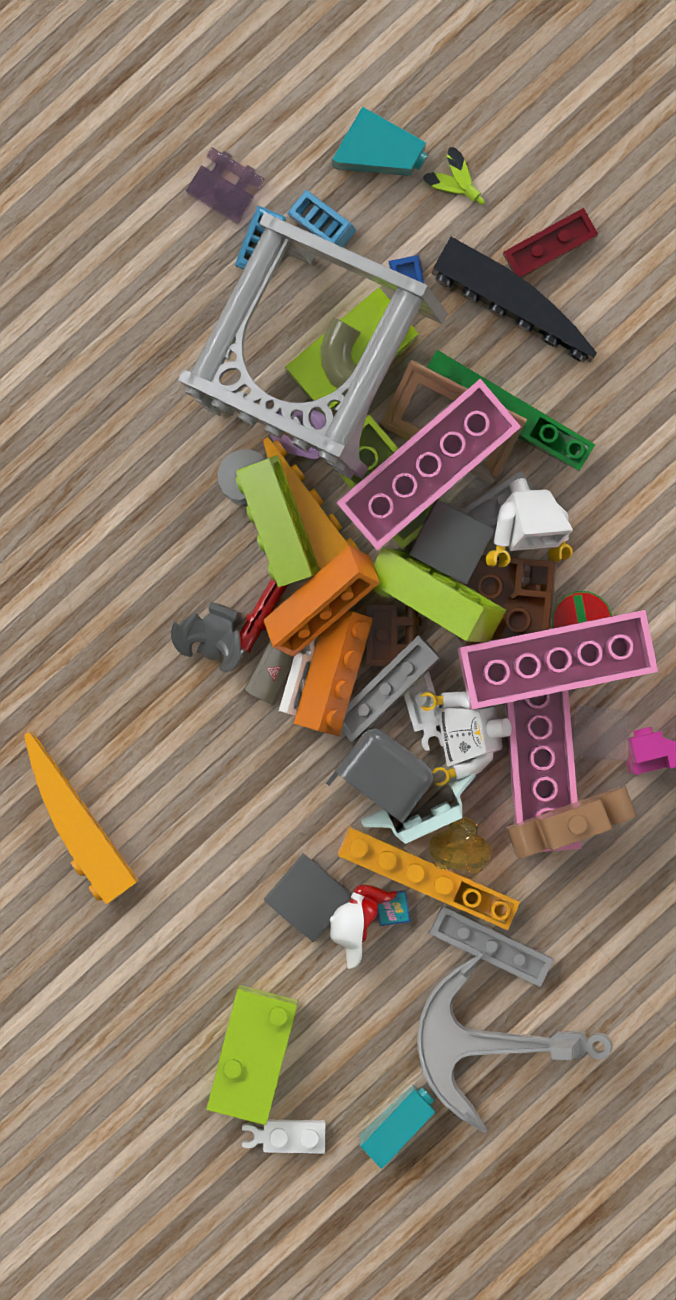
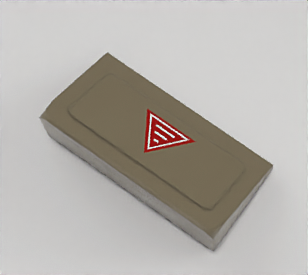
M270 641L244 691L272 705L291 669L294 657L273 648Z

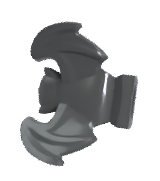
M211 602L209 605L210 613L203 619L200 618L198 613H195L180 624L174 621L171 629L172 643L182 655L191 657L193 655V643L201 642L197 653H201L207 659L221 662L222 652L224 659L220 665L221 671L227 673L238 667L245 651L241 650L239 630L234 631V622L240 619L241 612Z

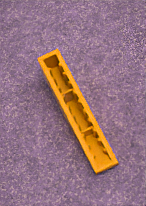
M33 731L28 732L24 735L31 767L52 822L73 857L71 864L80 876L85 874L91 882L88 888L98 902L103 899L105 904H107L139 880Z

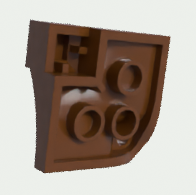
M482 555L468 583H461L506 609L490 641L549 630L557 562L510 557L511 560L507 566L499 567V556H497V564L495 566H488L486 563L487 555ZM458 637V639L466 646L485 643L469 642Z

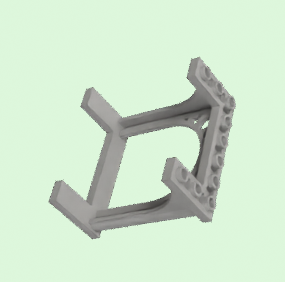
M264 212L259 222L264 232L192 371L189 372L183 369L178 381L187 387L185 393L194 397V400L204 405V408L218 416H221L222 412L233 416L236 411L239 413L237 417L253 426L257 421L266 426L264 429L266 432L281 439L283 434L293 438L291 443L308 452L310 447L320 451L318 456L327 461V464L335 468V471L350 479L354 474L363 479L368 467L360 460V437L368 410L417 313L440 324H443L448 313L428 285ZM284 253L310 265L316 255L395 291L357 367L348 380L328 396L305 403L286 402L265 393L252 379L244 358V338L247 326ZM231 352L236 354L235 362L229 361L224 363L226 359L230 360ZM230 370H239L241 372V377L235 384L230 386L221 384V378L226 372ZM244 386H247L251 389V392L248 396L245 392L238 391L241 390ZM273 401L274 407L272 409H268L267 404ZM332 402H340V404L336 408H334L337 411L334 417V413L329 406ZM315 409L323 410L326 415V424L320 430L313 428L310 420L311 413ZM300 411L303 413L302 420L304 426H302L301 421L297 417L292 419L294 412Z

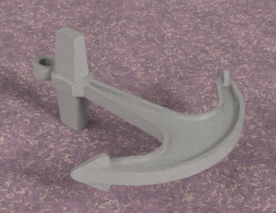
M480 952L476 957L452 971L432 991L420 1017L417 1043L421 1067L435 1095L460 1119L485 1134L488 1129L474 1106L457 1087L454 1079V1069L461 1058L470 1055L550 1052L551 1060L581 1059L588 1052L592 1058L599 1060L609 1055L613 1044L610 1037L605 1033H595L588 1040L586 1031H558L549 1038L472 1030L462 1026L453 1014L452 1003L455 995L470 978L480 958L484 955ZM601 1041L605 1046L604 1050L598 1051L594 1047V1042Z

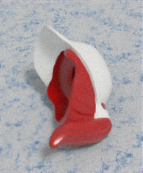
M359 885L354 889L350 902L340 906L330 918L331 940L345 948L348 969L357 967L361 962L362 942L367 939V929L377 915L378 904L393 900L397 895L396 891L387 892L372 885Z

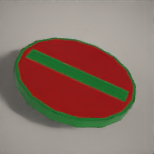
M575 591L565 595L556 604L552 613V629L612 617V613L608 604L599 595L589 591Z

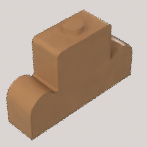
M622 785L508 826L506 829L516 857L523 858L548 848L556 850L612 829V825L625 822L637 815L626 786Z

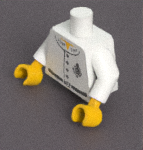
M524 478L511 482L509 488L512 494L499 510L494 544L497 545L496 550H492L487 554V565L495 566L497 564V556H499L498 566H507L511 559L509 553L505 550L506 546L509 547L510 551L549 548L548 557L551 561L560 562L561 560L569 559L573 554V550L570 545L566 544V541L569 540V534L573 529L569 524L568 513L556 502L551 492L547 489L530 490Z
M430 691L421 694L420 697L430 696L433 699V705L421 706L422 710L431 711L436 705H442V708H438L437 711L447 766H452V769L447 770L438 767L432 771L433 774L439 771H444L446 774L444 782L436 783L438 786L447 785L450 779L454 777L458 780L480 773L493 760V753L502 749L501 737L511 735L512 725L508 718L498 719L497 710L494 706L470 710L466 692L442 693L441 696H436Z

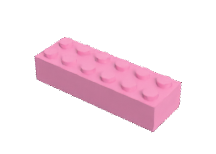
M479 379L336 503L376 550H379L521 428V426L484 382Z
M645 610L457 649L470 710L658 672Z
M568 690L505 703V715L512 725L511 735L507 736L514 824L577 802ZM581 841L556 850L548 848L541 852L582 849Z

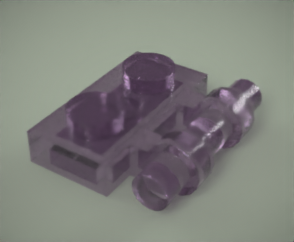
M212 147L206 158L216 163L215 167L211 171L201 165L186 189V193L236 224H239L254 200V196L246 192L245 189L249 184L259 189L265 178L256 174V170L249 165L245 167L233 160L232 155L225 151L221 153ZM225 170L239 177L236 185L222 177Z

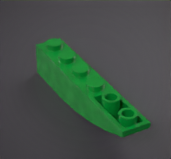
M436 350L426 367L467 389L481 379L506 409L527 419L518 439L577 471L581 470L596 445L439 350Z

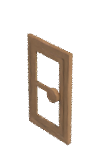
M413 360L410 361L380 426L407 440H410L421 430V428L402 419L419 383L453 401L468 390ZM508 409L507 411L521 428L490 453L486 462L482 460L469 471L494 484L527 421L526 418Z

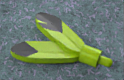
M450 147L447 153V161L453 176L432 172L425 174L423 181L433 189L465 195L472 202L477 201L483 205L485 200L480 196L481 192L472 185L470 173L463 155L456 148Z

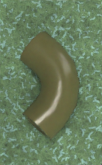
M334 317L326 330L320 349L322 368L329 382L338 389L348 380L357 367L352 360L351 351L361 332Z

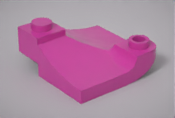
M651 726L634 730V737L627 738L629 751L628 759L625 762L628 773L637 775L666 767H676V741L663 738L662 731L653 732Z

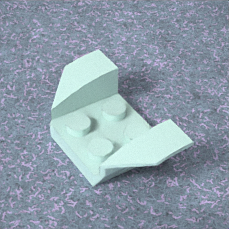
M473 774L458 780L455 777L451 778L448 784L456 803L450 806L447 801L430 808L432 814L421 818L419 814L404 820V827L395 830L388 812L384 809L361 819L363 827L391 828L394 835L405 844L462 818L460 795L476 775Z

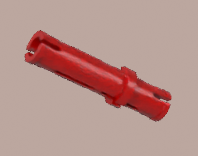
M271 578L252 613H247L244 618L247 621L240 631L241 649L245 652H251L250 650L261 631L266 630L264 619L274 611L289 584L278 587L277 582Z

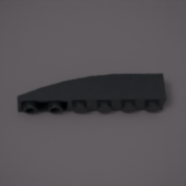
M452 236L449 238L432 269V274L436 276V282L447 288H451L453 285L462 290L461 295L471 302L478 303L480 300L489 305L488 310L498 317L504 318L506 315L516 321L515 325L525 332L531 333L533 330L543 336L541 338L542 341L555 348L559 345L569 350L568 355L579 362L584 363L585 360L591 362L597 352L577 327L536 288L504 265Z

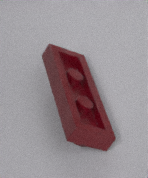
M582 208L505 250L503 256L512 272L523 278L596 238L598 232L585 209Z

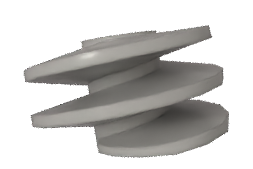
M250 449L237 450L229 454L221 462L218 470V483L223 494L233 503L247 506L246 497L239 491L236 484V476H238L236 470L266 458Z

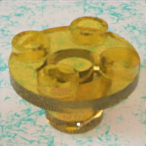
M462 817L450 823L448 831L440 832L432 837L429 853L434 859V865L442 870L450 868L467 870L471 873L483 871L484 865L490 860L491 847L485 839L477 835L478 825L474 820Z

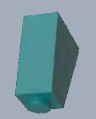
M362 106L332 158V167L338 170L411 176L415 168L417 170L421 169L428 156L424 152L426 142Z
M412 1085L359 1134L360 1147L382 1169L435 1113L434 1106L432 1105L435 1100L423 1087L418 1090Z

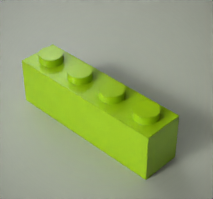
M276 455L236 470L238 475L236 476V484L239 491L246 497L248 503L246 507L250 521L255 523L259 533L257 541L260 549L266 552L269 560L268 572L272 580L277 582L278 587L318 573L320 569L279 456Z

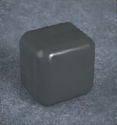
M369 729L361 735L326 784L330 786L339 774L403 823L431 786L433 773L426 763L380 729Z

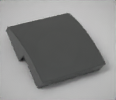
M437 499L408 554L467 584L495 529Z
M302 853L263 900L314 942L330 924V918L334 915L335 911L343 904L348 903L352 894L318 864Z

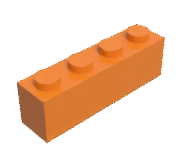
M348 545L264 619V623L272 647L290 656H296L375 588L380 582L370 556Z
M348 610L318 636L294 724L340 736L373 618Z

